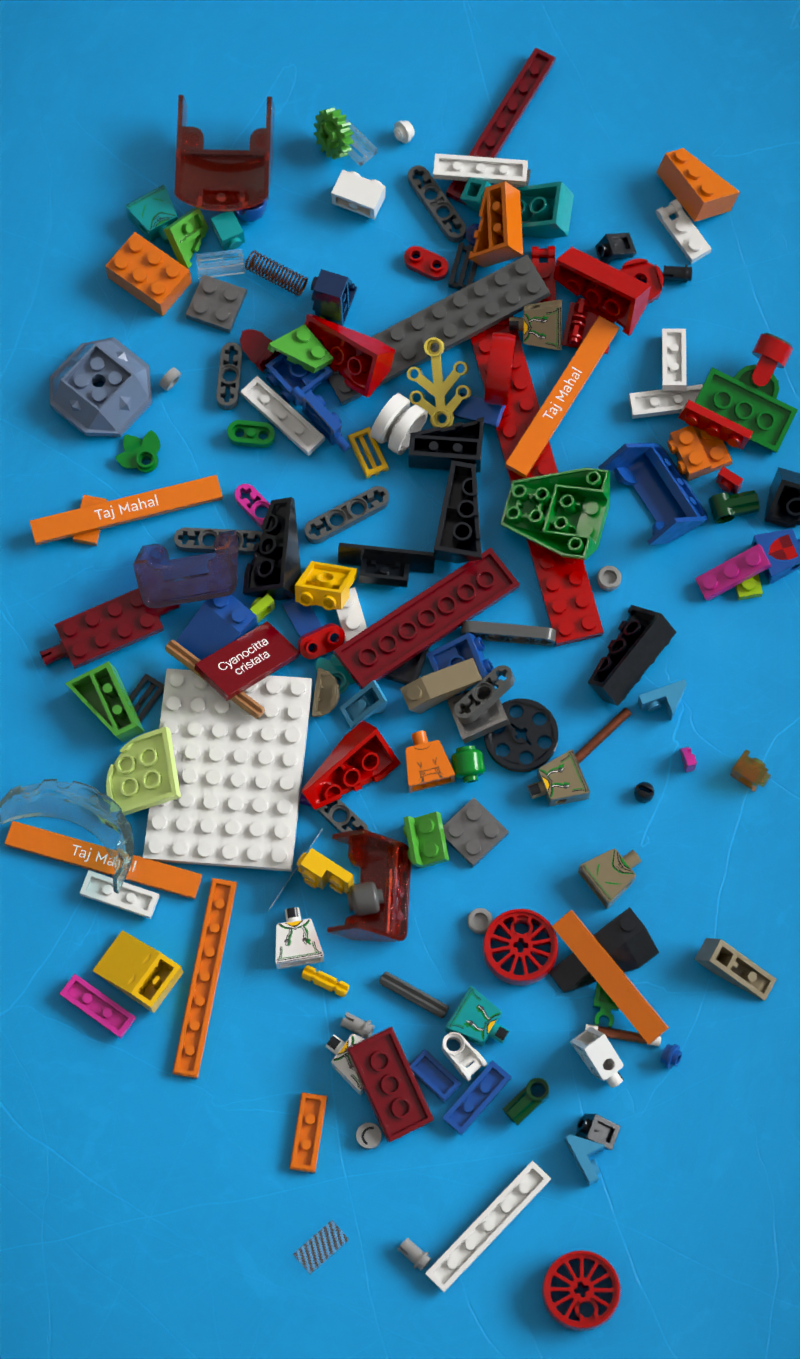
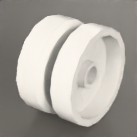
M397 393L386 403L376 418L370 433L371 438L381 444L388 442V449L397 455H402L409 449L410 433L422 430L428 416V411L416 404L410 407V400Z

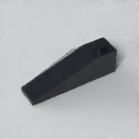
M288 497L271 500L261 526L263 533L259 543L255 542L253 548L255 554L251 564L248 563L245 569L244 595L263 598L266 594H269L274 600L295 598V584L301 577L295 502L294 498Z

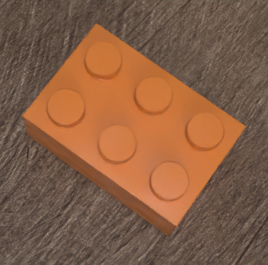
M136 232L130 236L105 265L107 276L110 280L161 316L165 315L192 283L189 269Z

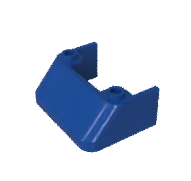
M625 443L599 466V469L613 470L614 477L620 484L633 485L654 517L656 523L652 525L653 536L647 541L649 545L668 544L697 528L708 519L704 507L666 450L657 443Z

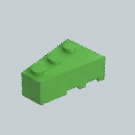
M109 661L65 683L121 742L124 743L145 732L116 668Z

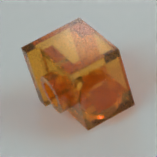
M746 749L733 767L730 776L755 792L759 785L761 787L766 785L771 775L767 773L768 769L765 768L766 765L761 760L749 757L750 751Z

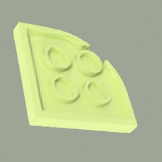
M167 727L133 738L120 749L121 753L114 765H110L106 780V792L110 817L114 819L181 798L171 732Z

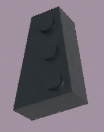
M484 417L464 424L458 422L455 423V426L446 428L436 427L410 433L409 467L450 470L451 461L453 460L475 464L476 472L480 473Z

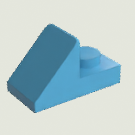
M684 679L639 695L637 703L640 710L648 709V711H654L664 704L669 718L672 720L685 692L686 680Z
M373 680L339 708L349 726L354 728L371 715L383 713L388 700L376 680Z
M571 1134L566 1136L564 1141L587 1185L595 1184L599 1180L598 1174H600V1170L595 1160L592 1159L590 1161L588 1157L602 1151L605 1145Z

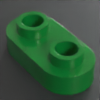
M235 420L227 429L228 438L234 445L267 448L275 441V430L272 425L266 422ZM238 432L244 433L242 437L236 436ZM262 434L268 436L266 439L259 438Z

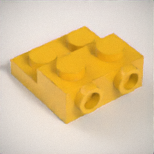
M311 561L295 584V602H299L303 606L317 605L322 606L326 610H341L349 599V589L357 578V568Z
M313 848L310 849L308 854L304 852L297 861L298 871L304 877L303 881L314 889L319 887L323 890L329 882L331 883L329 886L339 894L343 892L347 894L351 886L354 885L353 874Z

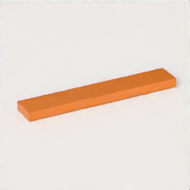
M570 910L552 926L648 1044H651L669 1029L667 1024L573 910Z

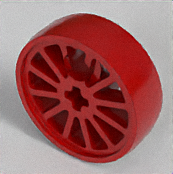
M501 332L492 334L485 386V403L501 406L508 405L516 335Z
M528 909L509 910L497 916L486 929L483 938V957L488 969L499 980L516 986L534 984L546 977L555 965L558 955L557 934L550 922L539 913ZM510 921H512L510 927L511 931L505 925ZM532 923H534V924H536L537 926H539V928L536 929L534 932H533V924H532ZM518 924H525L529 931L525 934H519L515 932L514 928ZM501 928L510 939L495 935L494 933ZM541 932H544L548 937L547 939L531 941ZM495 940L508 946L491 949L490 943ZM518 943H523V952H518L516 948ZM549 944L551 950L550 953L533 947ZM509 952L499 962H495L492 956L497 953ZM531 953L547 958L546 963L541 966ZM512 957L514 960L510 972H507L501 966ZM527 958L538 969L531 974L527 970ZM517 961L522 962L524 975L513 974Z
M585 1250L571 1251L558 1257L548 1268L542 1284V1298L549 1315L561 1326L575 1331L593 1330L605 1324L616 1311L621 1296L620 1280L613 1266L599 1254ZM583 1260L594 1263L586 1278H584ZM579 1261V1278L576 1277L569 1262ZM561 1266H565L573 1281H570L556 1271ZM597 1266L605 1271L606 1274L594 1281H590ZM556 1277L569 1285V1287H551L552 1278ZM606 1278L610 1279L612 1288L593 1287ZM578 1284L588 1289L584 1297L574 1292L577 1290ZM568 1292L569 1295L554 1303L550 1293ZM593 1293H611V1303L605 1302ZM572 1299L573 1302L566 1314L562 1315L556 1307ZM583 1303L590 1304L594 1310L593 1315L584 1317L579 1313V1306ZM597 1303L606 1307V1311L601 1316L598 1315ZM573 1308H575V1316L579 1321L568 1318Z

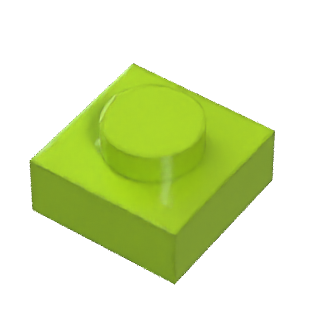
M759 574L735 586L738 600L762 597L763 595Z
M266 594L263 598L258 597L251 604L250 610L256 614L258 623L275 609V602L269 594Z

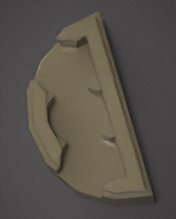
M322 668L317 670L311 717H320L330 713L337 706L340 698V686L336 678L329 671Z

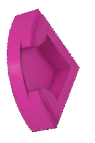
M691 748L679 749L685 772L694 771L697 762L695 755L691 754Z

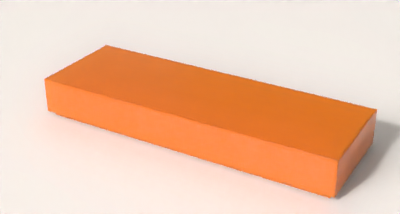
M301 1093L290 1170L309 1173L316 1172L327 1096Z

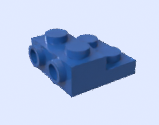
M281 353L266 364L267 375L265 377L271 386L275 387L277 385L282 390L280 394L288 404L292 402L295 406L299 405V401L291 394V390L296 386H299L304 394L310 390L314 393V389L333 375L332 370L328 366L312 373L301 365L288 361V356Z
M467 633L427 653L434 672L470 658L474 659L482 679L494 669L491 661L488 658H484L482 651L485 650V645L480 637L476 638L471 633ZM477 684L469 687V689L474 688Z

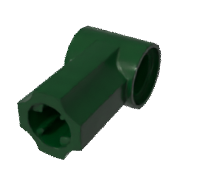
M755 490L733 495L719 493L708 499L714 522L718 524L729 522L736 516L759 512L760 510L759 499Z
M533 1078L502 1109L517 1126L540 1104L546 1102L549 1097L547 1082L541 1078ZM540 1085L544 1087L545 1093L541 1097H534L530 1092L533 1086Z

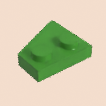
M305 324L272 341L268 346L270 352L274 353L276 350L288 356V361L299 364L312 373L332 364L334 359Z

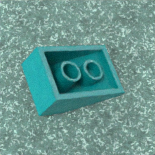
M563 182L514 187L520 191L522 236L545 239L568 236L574 194Z

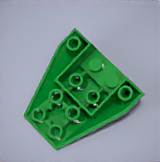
M580 468L514 480L511 484L500 525L562 557L587 560L599 547L610 507V471Z

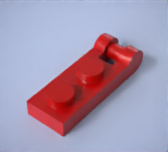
M531 246V261L550 291V296L538 303L556 300V280L554 279L555 246H548V248ZM539 258H548V263H539Z

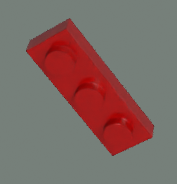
M691 400L687 401L678 417L685 421L686 424L695 426L705 431L708 435L717 437L727 442L730 446L742 450L753 431Z

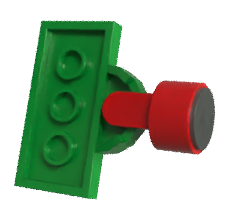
M769 333L761 334L752 351V354L759 358L757 365L744 367L734 377L712 367L695 403L753 431L750 441L777 453L798 409L777 399L779 382L773 372L776 367H785L793 351L792 345Z

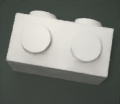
M342 170L331 192L332 204L375 220L386 197L385 186L377 180L363 178L354 171Z

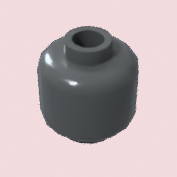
M372 881L354 884L351 886L350 891L347 892L350 912L354 911L357 916L376 914L380 910V904L384 903L382 888L377 889L376 884Z

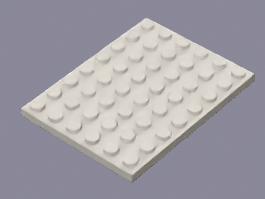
M182 669L166 670L159 729L167 727L171 732L181 798L149 808L143 858L157 862L292 872L313 685L312 678L269 675L244 690V693L265 709L264 714L259 719H255L233 701H226L212 686L193 671Z

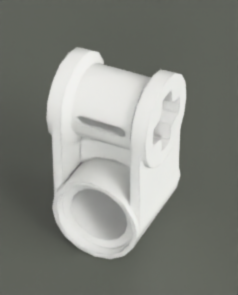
M451 1032L443 1038L441 1046L443 1054L466 1081H470L471 1075L480 1067L487 1065L481 1054L461 1034ZM452 1039L457 1040L460 1044V1049L450 1051L446 1043Z

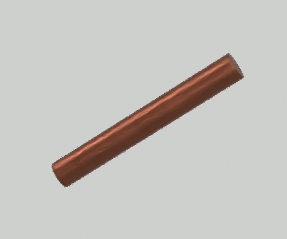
M626 707L575 754L578 764L632 715Z

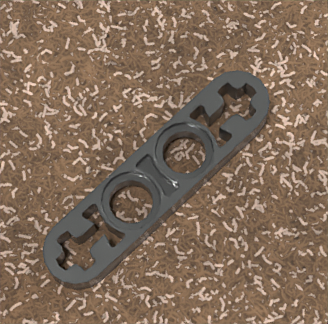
M423 166L412 167L408 172L409 185L444 236L452 243L461 242L466 236L465 223L428 170ZM417 174L419 177L422 176V181L424 184L423 187L420 180L418 178L415 179L414 175ZM427 191H434L437 193V197L433 200H428L424 194ZM445 208L450 214L445 218H441L437 215L439 209ZM451 221L456 230L460 229V234L451 233L452 227L449 224Z
M382 486L373 487L312 519L305 526L306 539L312 544L321 543L385 509L389 504L388 491ZM374 495L383 496V501L380 503L378 500L373 501ZM365 499H367V500H368V503L371 504V508H370V509L368 508V504H367V502L365 501ZM355 504H360L364 507V511L359 515H355L351 512V507ZM332 516H341L343 523L339 526L332 525L330 523ZM323 521H326L329 531H326V527L323 528ZM314 527L316 530L320 529V535L311 534V529Z
M185 527L176 531L174 542L177 549L183 552L254 555L253 543L256 539L261 538L263 532ZM184 535H188L190 539L187 541V544H182V540H179L183 539ZM195 535H199V536H198L199 545H196V543H195V540H196ZM211 535L215 537L216 542L212 546H205L202 543L206 536ZM230 537H237L240 540L239 545L233 548L229 547L226 542ZM244 537L247 538V548H244Z
M464 621L461 625L460 633L461 636L471 633L476 638L480 637L485 641L542 646L554 645L556 640V630L552 628L482 621Z

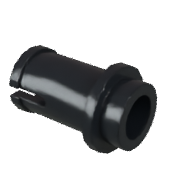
M685 264V267L664 265V281L677 280L687 283V281L692 280V267H688V264Z

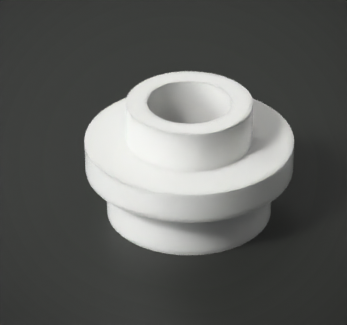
M407 120L396 122L394 125V135L397 140L403 143L410 142L415 134L411 123Z

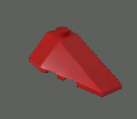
M307 314L305 325L334 358L330 367L335 372L338 371L345 378L344 382L349 388L366 398L370 397L390 372L395 349L378 339L313 314Z
M362 720L343 737L302 788L301 793L311 807L316 810L340 799L342 795L352 790L356 792L362 789L363 785L372 781L378 782L401 763L379 730Z

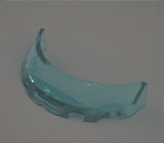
M46 779L42 783L22 788L20 785L11 789L0 801V824L27 817H54L73 822L95 835L111 856L115 869L113 891L119 894L132 865L134 839L130 823L122 813V809L113 799L87 784L76 781L72 783L57 782V779Z

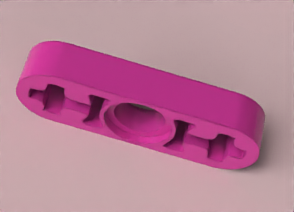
M241 484L235 490L236 503L262 529L261 526L265 517H257L255 511L259 507L268 509L270 503L252 485ZM242 492L245 494L250 492V499L254 502L252 506L247 498L242 499Z

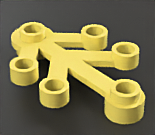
M432 337L426 340L424 350L427 355L431 356L433 383L422 374L421 369L418 367L409 368L407 377L411 381H416L435 397L436 407L425 400V395L421 391H412L409 395V400L412 404H416L428 411L430 422L434 428H446L453 425V412L463 400L470 397L471 389L466 385L458 386L456 388V395L447 405L445 403V396L460 376L468 373L469 367L463 361L456 362L452 372L443 382L441 354L444 352L445 346L442 340ZM434 343H437L439 345V350L437 352L432 351V345ZM460 364H463L465 367L462 373L457 371V367ZM413 370L418 371V377L415 379L411 377ZM462 388L467 390V394L464 397L460 395ZM416 393H419L421 396L419 402H415L413 399ZM442 414L446 416L444 423L439 421V416Z

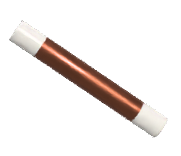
M590 1024L585 1026V1030L592 1027L604 1033L607 1038L660 1047L661 1036L651 1044H648L638 1032Z

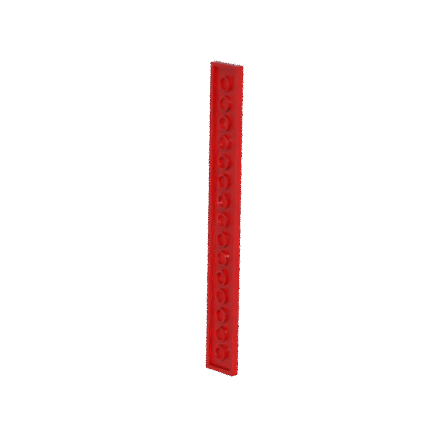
M509 318L470 338L485 391L492 334L501 332L516 335L508 405H505L498 428L495 427L505 463L540 410L518 332H509ZM548 442L526 478L558 473L550 442ZM507 469L510 484L514 480L525 479ZM526 539L551 628L556 630V647L602 636L604 631L584 561L562 557Z

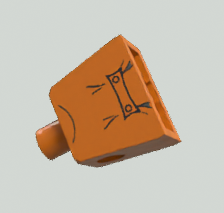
M426 731L413 733L414 746L405 748L409 793L455 782L454 770L440 741L428 742Z

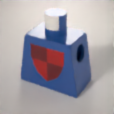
M792 529L754 536L752 546L760 544L772 566L763 571L768 584H772L800 568V539L797 540Z

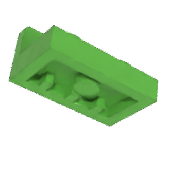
M436 811L416 818L404 817L405 825L403 826V832L408 839L409 845L407 854L413 865L426 868L449 861L441 813Z

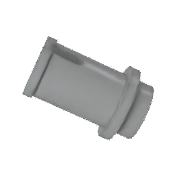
M349 1012L345 1014L346 1018L343 1017L340 1025L342 1028L360 1035L363 1039L372 1035L375 1025L371 1024L370 1020L366 1022Z
M409 1237L397 1249L414 1264L415 1269L418 1268L422 1271L431 1261V1258L428 1256L429 1253H424Z

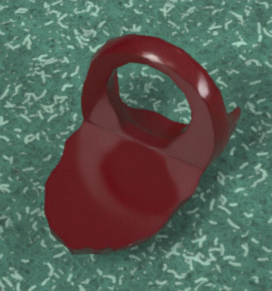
M254 329L243 330L240 338L242 350L249 357V360L262 373H265L266 364L281 353L276 350L272 353L268 350L269 343L272 340L268 339L263 333Z

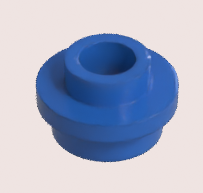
M667 1044L664 1048L660 1062L665 1064L666 1068L671 1069L679 1064L682 1057L680 1046L677 1044L673 1046Z

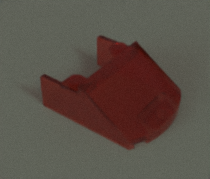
M179 95L175 197L200 209L221 212L247 209L269 199L274 156L275 107L272 97L267 96L266 128L253 131L250 137V150H205L202 131L196 127H186L187 104L184 95Z

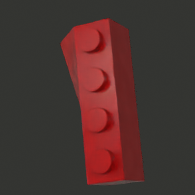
M571 247L556 259L554 279L576 296H583L591 308L601 310L607 315L606 319L613 324L615 322L624 328L622 332L630 336L648 304L651 286L574 247Z

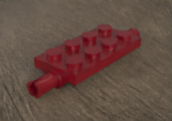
M139 587L54 624L61 639L59 641L60 644L40 651L41 657L46 666L66 657L70 659L74 669H77L164 631L160 616L177 608L179 609V603L175 594L157 602L151 601L145 587Z

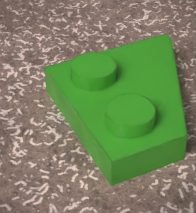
M199 207L191 209L163 229L178 262L187 269L191 267V257L193 253L198 252L201 240L208 231L207 223Z

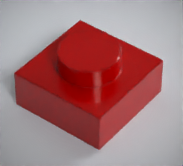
M723 466L718 473L716 483L723 491L737 494L741 489L743 478Z

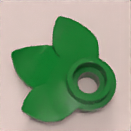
M150 430L143 440L132 435H125L123 439L125 452L116 456L118 463L126 469L137 468V470L143 473L154 471L158 466L157 453L160 450V441L156 433ZM146 459L151 461L148 465H144L142 462Z

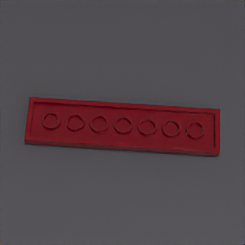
M490 547L482 553V560L470 561L336 648L333 654L359 688L363 689L371 681H379L459 628L464 621L471 620L518 589L520 584Z

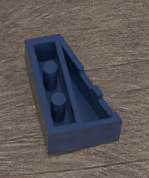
M321 269L319 276H315L311 284V290L313 291L312 300L314 301L312 310L315 311V316H321L328 321L343 326L358 287L348 277Z

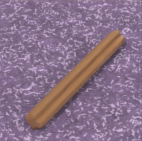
M175 640L169 641L165 647L166 652L201 677L194 670L195 664L201 660ZM244 692L230 699L255 719H259L265 712L262 705Z

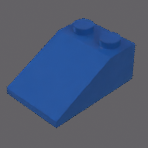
M219 586L202 604L176 642L197 658L203 660L255 629L258 625L257 616L222 586Z

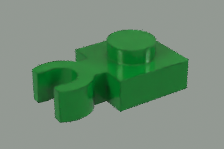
M597 982L593 1007L600 1008V1011L595 1015L594 1024L598 1026L599 1019L606 1017L609 1020L608 1028H611L614 1023L611 1010L618 1011L619 1008Z

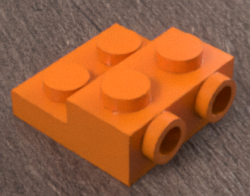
M690 425L670 433L669 440L667 441L668 448L671 454L676 455L678 470L681 475L685 474L688 481L732 464L731 456L723 440L710 436L705 431Z

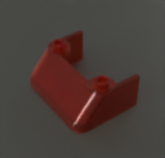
M365 829L333 834L332 839L349 845V860L355 867L361 868L360 883L372 881L376 884L377 889L382 888L384 903L380 904L378 913L365 916L350 915L346 918L344 925L327 927V933L359 941H403L408 933L411 862L407 854L409 847L405 843Z

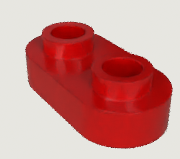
M412 246L406 250L404 263L408 269L434 281H440L447 276L448 262L444 257L420 246ZM415 254H417V255H419L420 257L417 258V259H414L412 256L415 255ZM439 264L441 267L434 268L433 265Z
M326 624L303 635L298 640L297 649L305 658L315 659L341 646L345 640L344 630L336 624ZM336 633L337 638L331 641L330 636ZM312 643H314V644H315L314 650L309 651V650H308L309 645L312 644Z

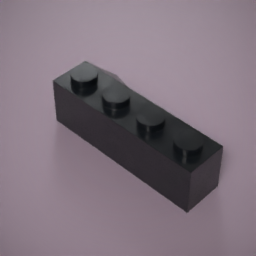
M451 461L434 546L435 560L457 564L482 560L475 464Z
M634 605L630 606L627 611L630 616L627 621L621 622L618 628L620 633L617 639L611 640L607 647L609 649L607 657L601 658L588 681V684L604 702L619 706L676 634L674 628L661 613Z

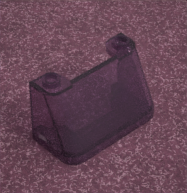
M236 530L224 531L216 536L214 541L215 552L170 560L166 548L160 544L142 546L133 563L143 603L149 608H161L225 597L235 592L238 584V537Z

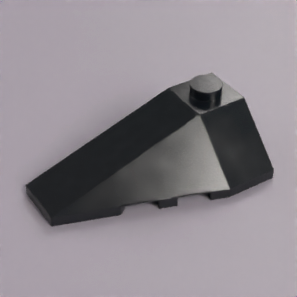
M778 467L769 490L764 517L766 522L787 528L800 525V473Z
M630 907L593 935L623 972L638 969L659 954L646 927ZM574 953L570 954L549 972V975L563 993L596 982Z

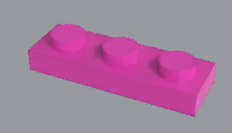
M757 544L695 579L704 598L709 601L772 566L762 546Z
M76 974L72 976L60 992L61 997L120 1039H122L136 1020L134 1015Z

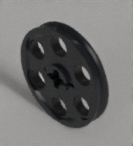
M513 699L502 703L510 724L505 726L502 733L490 732L484 735L485 746L490 757L501 767L514 772H529L540 768L553 756L558 743V727L553 715L545 706L530 699ZM512 707H520L523 710V715L519 718H513L509 711ZM537 714H542L546 717L547 721L544 725L538 726L534 724L533 717ZM516 730L521 733L525 731L527 741L523 738L516 739ZM541 737H547L551 740L552 744L549 748L543 749L539 747L538 740ZM500 745H506L510 749V753L505 757L497 755L496 748ZM522 753H530L533 756V761L530 764H523L520 762L519 757Z

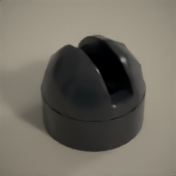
M641 782L635 787L634 796L639 802L647 803L654 796V788L648 782ZM641 787L646 790L651 791V793L649 794L643 790H639V788Z

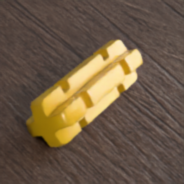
M306 965L302 971L301 976L303 979L309 982L312 980L315 985L330 992L335 991V994L341 997H345L349 991V984L343 981L338 982L337 978L320 970L317 972L316 968Z

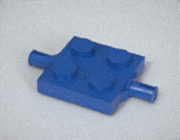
M299 386L291 390V394L302 406V412L332 446L337 444L343 452H346L351 445L341 434L342 421L335 412L330 413L325 407L326 403L323 398L318 394L314 395L311 390L306 394L303 393Z

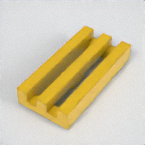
M370 427L348 435V440L366 479L371 478V475L375 474L376 476L380 474L381 471L386 472L389 470L377 441L371 438ZM367 434L381 464L380 466L376 465L363 435ZM355 438L359 439L372 469H368Z

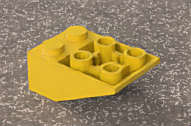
M123 930L92 970L153 1014L183 974L182 967Z

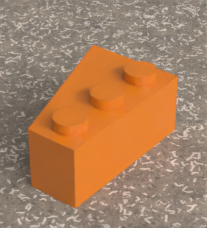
M684 148L665 153L656 172L694 222L731 211L740 191Z
M505 181L486 187L479 212V217H481L479 228L474 233V238L476 239L474 250L470 251L468 258L483 268L523 255L520 191Z

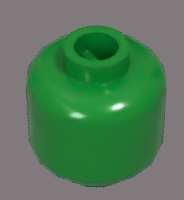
M475 746L459 747L456 749V753L451 756L455 777L463 779L464 783L478 781V776L484 774L483 753L475 749Z

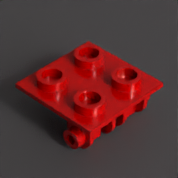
M579 298L575 303L571 302L561 345L579 348L597 318L601 316L606 319L607 315L598 308L595 310L591 308L584 298ZM609 347L604 354H608Z

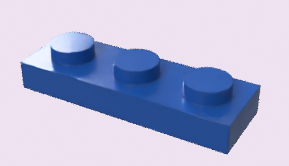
M492 1060L442 1117V1120L462 1136L512 1077Z

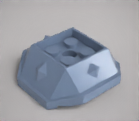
M114 337L82 343L50 376L51 408L85 436L121 437L152 405L149 365ZM98 382L105 383L102 387L94 386Z

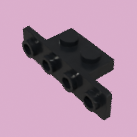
M339 543L338 563L361 566L359 583L407 588L410 571L434 573L435 554L433 552Z

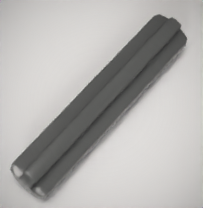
M384 972L380 978L379 983L382 986L439 1018L446 1016L449 1010L448 1005L389 972Z

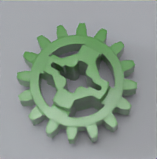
M332 107L319 111V115L315 116L317 123H313V126L317 129L314 135L317 138L316 143L322 146L321 152L326 151V157H332V159L347 156L348 152L352 151L350 144L354 143L350 138V135H353V131L350 129L351 123L345 121L346 115H341L340 109L335 110Z

